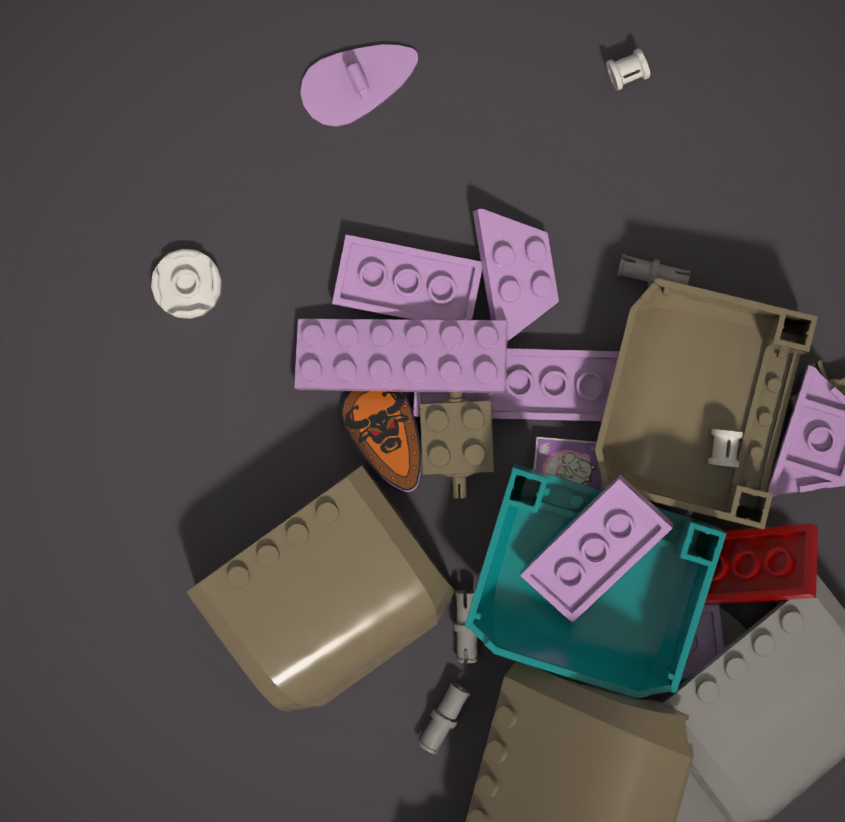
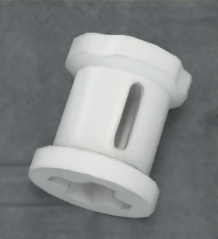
M640 48L635 49L632 55L615 62L612 59L606 61L609 78L617 91L623 89L624 84L638 78H650V69Z
M711 429V434L714 436L712 457L708 458L707 464L739 467L740 462L736 460L738 441L740 438H743V432Z

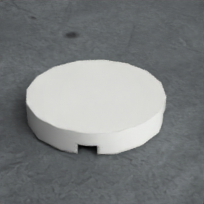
M180 249L168 253L156 266L152 273L151 288L155 301L164 311L177 318L193 319L205 315L216 305L221 295L222 279L218 267L210 257L197 250Z

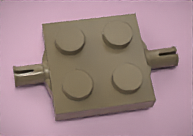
M448 392L449 399L440 403L420 404L423 475L442 474L452 477V498H459V484L461 498H468L466 477L475 473L494 472L491 401L472 402L463 399V393Z

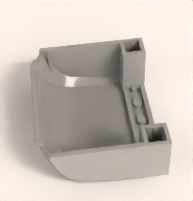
M818 575L816 598L775 601L777 606L682 683L678 687L677 692L649 695V698L689 715V720H685L688 743H692L694 754L690 774L728 822H761L772 819L845 757V609Z

